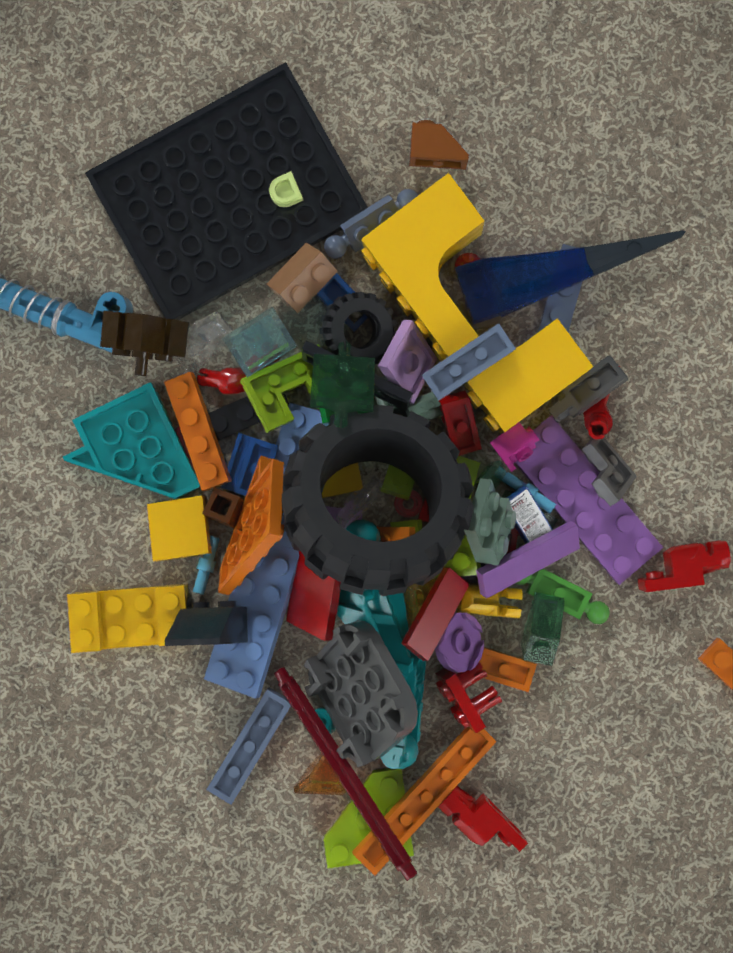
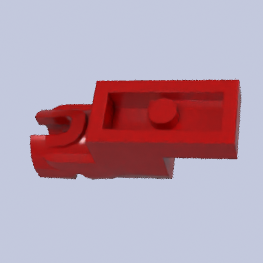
M719 540L706 542L705 546L701 543L673 546L663 552L666 575H664L663 571L645 572V578L637 579L638 587L641 591L653 592L705 585L704 574L730 567L731 556L728 543Z
M457 785L438 806L446 816L452 815L453 824L475 844L483 846L496 833L506 846L510 847L513 845L519 852L528 844L524 834L484 793L475 800L474 797Z

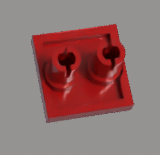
M478 662L475 668L465 672L455 673L443 668L435 673L439 679L435 683L443 698H446L449 703L452 702L454 705L450 708V711L456 721L461 723L464 729L469 727L474 733H478L486 728L480 715L498 703L500 704L502 702L501 697L497 695L498 692L494 686H490L472 699L468 697L465 689L482 678L487 677V673L485 670H482L483 666L480 662Z

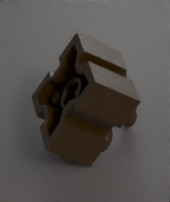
M103 311L100 347L112 348L113 355L130 357V352L132 351V357H136L135 375L147 376L148 359L153 360V354H155V360L173 362V356L185 358L189 322L147 314Z

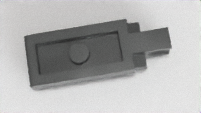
M608 355L594 365L592 369L563 389L562 393L557 397L559 402L548 409V411L557 423L569 415L573 418L581 415L628 381V376L614 359Z

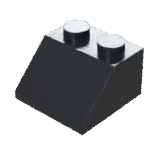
M218 601V607L210 608V602L192 603V608L180 609L165 638V646L248 642L247 607H236V601Z

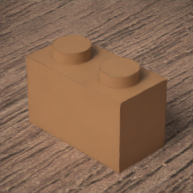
M305 243L266 285L284 304L296 313H299L338 271L321 251Z

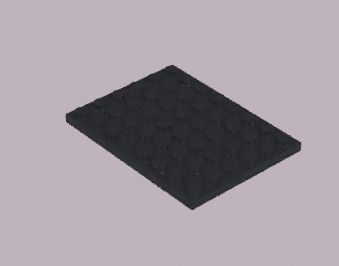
M286 62L85 172L166 319H182L292 258L305 243L313 246L342 230L341 224L368 208ZM292 171L303 201L290 207H279L274 204L270 197V184L278 176Z

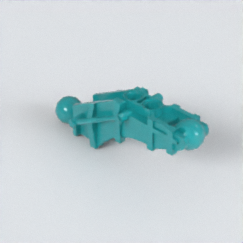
M355 520L346 528L347 531L358 537L372 541H381L379 529L368 520ZM341 589L337 616L344 624L359 620L366 621L375 628L416 700L418 711L416 726L410 734L381 757L386 767L390 769H405L412 766L419 753L418 742L421 735L420 724L421 712L423 711L422 698L426 661H422L401 644L414 621L412 608L408 604L405 593L381 596L379 590L364 589L363 595Z

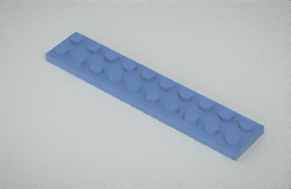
M289 403L288 407L294 420L281 427L276 442L279 448L275 459L284 462V472L290 455L299 450V440L316 424L322 423L320 411ZM330 422L322 424L328 426ZM282 513L281 524L285 527L284 513ZM285 529L281 540L270 548L265 558L262 557L256 564L254 571L249 572L242 584L237 586L229 595L228 601H236V607H247L248 642L214 645L204 680L255 699L259 698L290 600L299 559V551L293 549Z

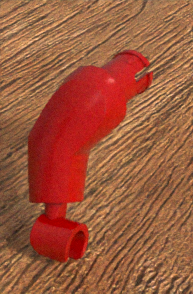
M267 340L261 345L264 354L261 358L254 355L241 367L224 368L222 371L201 368L199 373L206 374V376L197 375V382L200 386L218 388L222 394L231 395L244 392L245 390L240 382L241 379L268 367L267 364L269 362L279 361L281 358L280 348L278 344L274 346L272 340Z
M610 394L583 412L585 427L593 439H603L604 435L613 426L612 416L606 406Z

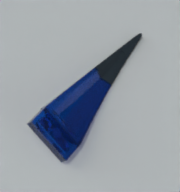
M681 230L567 250L482 258L455 267V274L474 325L499 316L504 317L682 238L686 231Z

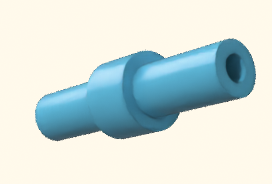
M509 472L502 479V482L515 491L522 486L528 487L538 506L549 514L555 508L556 504L539 493L538 488L531 483L526 484Z
M210 536L212 554H205L203 558L199 557L197 564L199 571L193 588L195 593L204 595L210 572H214L216 565L214 558L220 541L219 538Z

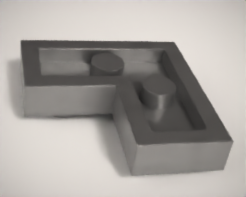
M592 438L582 449L588 461L601 471L591 484L598 496L604 499L611 507L620 501L637 476L605 438L600 440Z

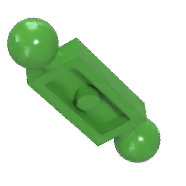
M541 569L535 574L533 573L515 583L518 585L530 584L526 593L579 620L583 612L586 613L589 621L594 624H603L609 618L610 611L605 603L601 601L589 602L593 593L545 569Z

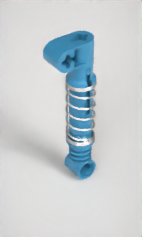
M0 274L3 278L0 279V309L9 312L10 318L15 315L23 318L24 323L29 321L38 324L39 329L45 326L50 328L56 336H70L112 353V348L100 347L103 311L117 312L111 310V306L114 304L120 306L119 312L133 313L131 301L116 292L103 294L97 302L94 313L90 314L78 309L75 303L71 301H63L61 297L52 299L46 291L37 293L31 285L22 287L16 279L7 281L5 276Z

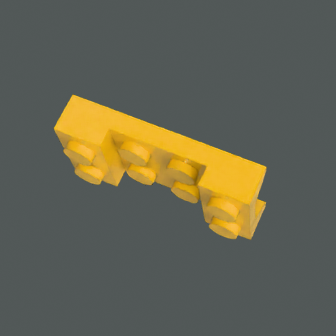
M188 584L67 594L71 653L151 645L165 646V638L180 609H187Z

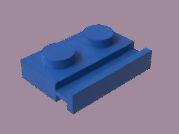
M238 433L227 467L232 481L221 485V488L246 496L260 456L275 459L279 446Z

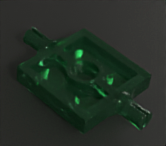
M343 341L338 345V355L314 354L310 408H324L335 412L334 425L336 427L340 426V418H342L341 428L346 427L348 424V413L354 411L373 412L375 358L350 356L351 344L346 342V350H344Z

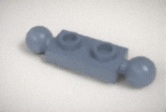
M404 189L398 194L396 202L389 195L385 196L341 224L340 227L344 235L328 237L324 243L325 253L330 258L338 259L346 253L347 246L349 245L356 253L363 248L361 239L407 205L418 194L412 189Z

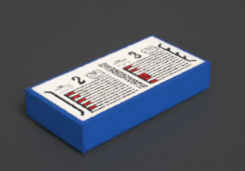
M522 486L507 497L510 500L512 511L516 512L515 528L525 544L553 530L528 487Z

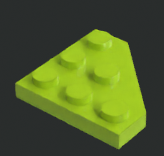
M385 768L373 770L363 784L383 816L405 794L402 769ZM350 800L341 812V815L324 835L323 841L327 869L362 864L353 855L352 851L369 834L371 829L352 800ZM410 837L403 847L409 856H414L412 838Z

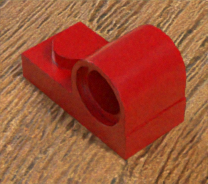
M466 391L450 394L439 400L443 414L441 416L442 422L446 427L449 439L460 451L458 456L481 450L482 447L471 400Z

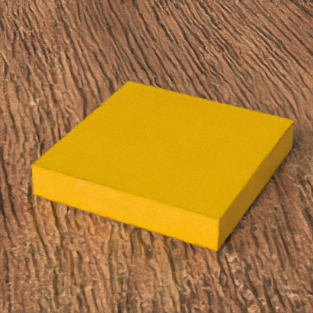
M201 495L147 504L152 559L154 562L212 554L208 518L202 514L206 506L205 496Z

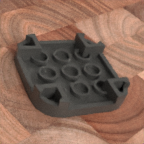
M359 620L335 628L333 630L335 635L332 640L316 656L308 658L304 664V667L309 669L310 685L304 687L308 698L318 694L343 741V744L336 751L342 759L349 757L357 764V768L377 760L389 752L412 732L418 717L416 700L382 638L372 625L366 621Z

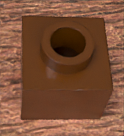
M214 487L202 514L210 520L234 529L244 500L239 496ZM229 507L226 515H224V509Z

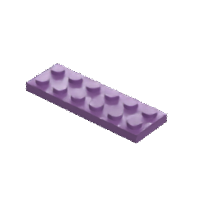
M549 416L533 429L539 438V441L535 443L536 448L533 449V454L525 461H516L515 464L529 481L538 488L542 495L556 504L554 510L565 523L572 521L577 524L579 540L612 579L620 585L657 554L663 546L622 498L610 507L604 499L598 496L591 483L600 472L588 461L584 453L555 419Z

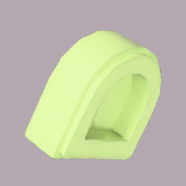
M292 171L278 176L271 182L269 188L270 197L274 204L279 207H290L303 201Z

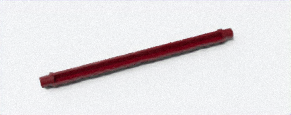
M285 667L280 668L274 673L279 682V688L292 708L295 709L299 719L333 772L338 776L339 781L358 811L381 843L383 850L397 872L400 871L406 881L410 880L417 874L416 869L411 863V857L391 830L390 825L347 759H342L336 751L339 748L293 675L290 676Z

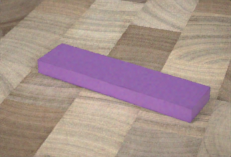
M569 521L504 555L499 565L487 564L477 569L480 594L487 599L580 549L577 524Z

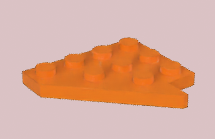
M262 455L258 460L220 567L218 593L230 595L237 586L242 584L247 574L254 571L256 564L262 557L265 558L270 548L276 542H279L283 536L284 525L281 524L283 513L284 462Z

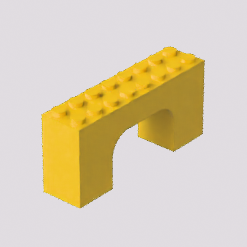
M449 173L361 239L364 247L361 250L364 260L373 271L378 268L381 272L379 274L380 281L390 294L393 291L396 292L398 295L396 298L397 304L407 317L412 314L416 319L414 321L415 325L425 339L429 337L433 342L432 351L440 362L479 337L443 289L438 275L442 266L450 258L482 235L485 222ZM557 318L525 343L516 347V350L464 385L469 391L467 395L475 409L481 407L487 415L483 420L492 432L498 430L502 434L594 366Z

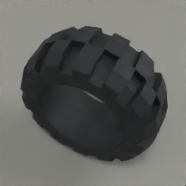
M371 405L368 413L358 414L356 407L331 415L328 426L322 423L316 424L299 440V450L290 455L283 475L282 511L285 519L284 529L293 549L302 552L305 556V565L322 580L330 576L341 582L340 589L363 595L364 589L379 590L381 596L405 593L408 586L413 584L423 586L441 573L446 563L453 559L465 536L464 529H469L474 510L470 500V495L474 490L470 472L465 462L458 464L456 460L460 453L458 448L444 431L438 436L430 431V420L410 411L408 417L393 414L394 406ZM370 461L386 463L408 474L421 488L428 505L429 523L417 533L401 540L388 542L367 540L350 533L334 520L324 504L321 489L332 475L346 466Z

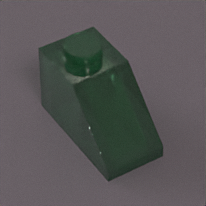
M535 592L521 640L524 661L548 666L553 665L561 637L564 598Z

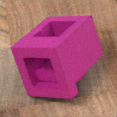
M518 422L490 442V444L512 472L516 469L513 465L516 461L523 462L533 454V449L536 448L535 443L539 441V438L530 426L524 429L520 422Z

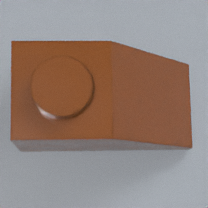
M421 120L418 123H412L409 166L466 170L469 154L442 124H435L431 120Z

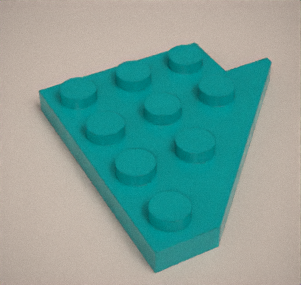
M149 382L72 420L84 446L63 456L64 461L174 499H178L200 488L196 473L153 383Z

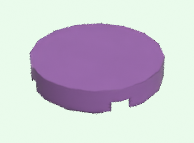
M454 613L435 648L437 659L445 669L451 672L472 670L482 657L484 640H481L480 632L483 631L477 619L469 613Z

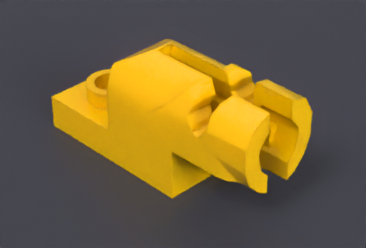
M431 579V589L436 580ZM468 583L469 587L456 609L459 613L520 618L522 610L518 609V606L502 605L499 603V599L506 597L508 599L522 600V589L507 587L486 599L480 594L478 583Z

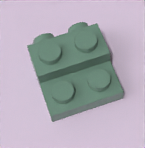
M480 478L472 502L474 510L468 530L464 529L475 562L499 565L500 560L508 551V535L515 526L516 512L512 511L509 498L499 497V493L495 491L491 479Z

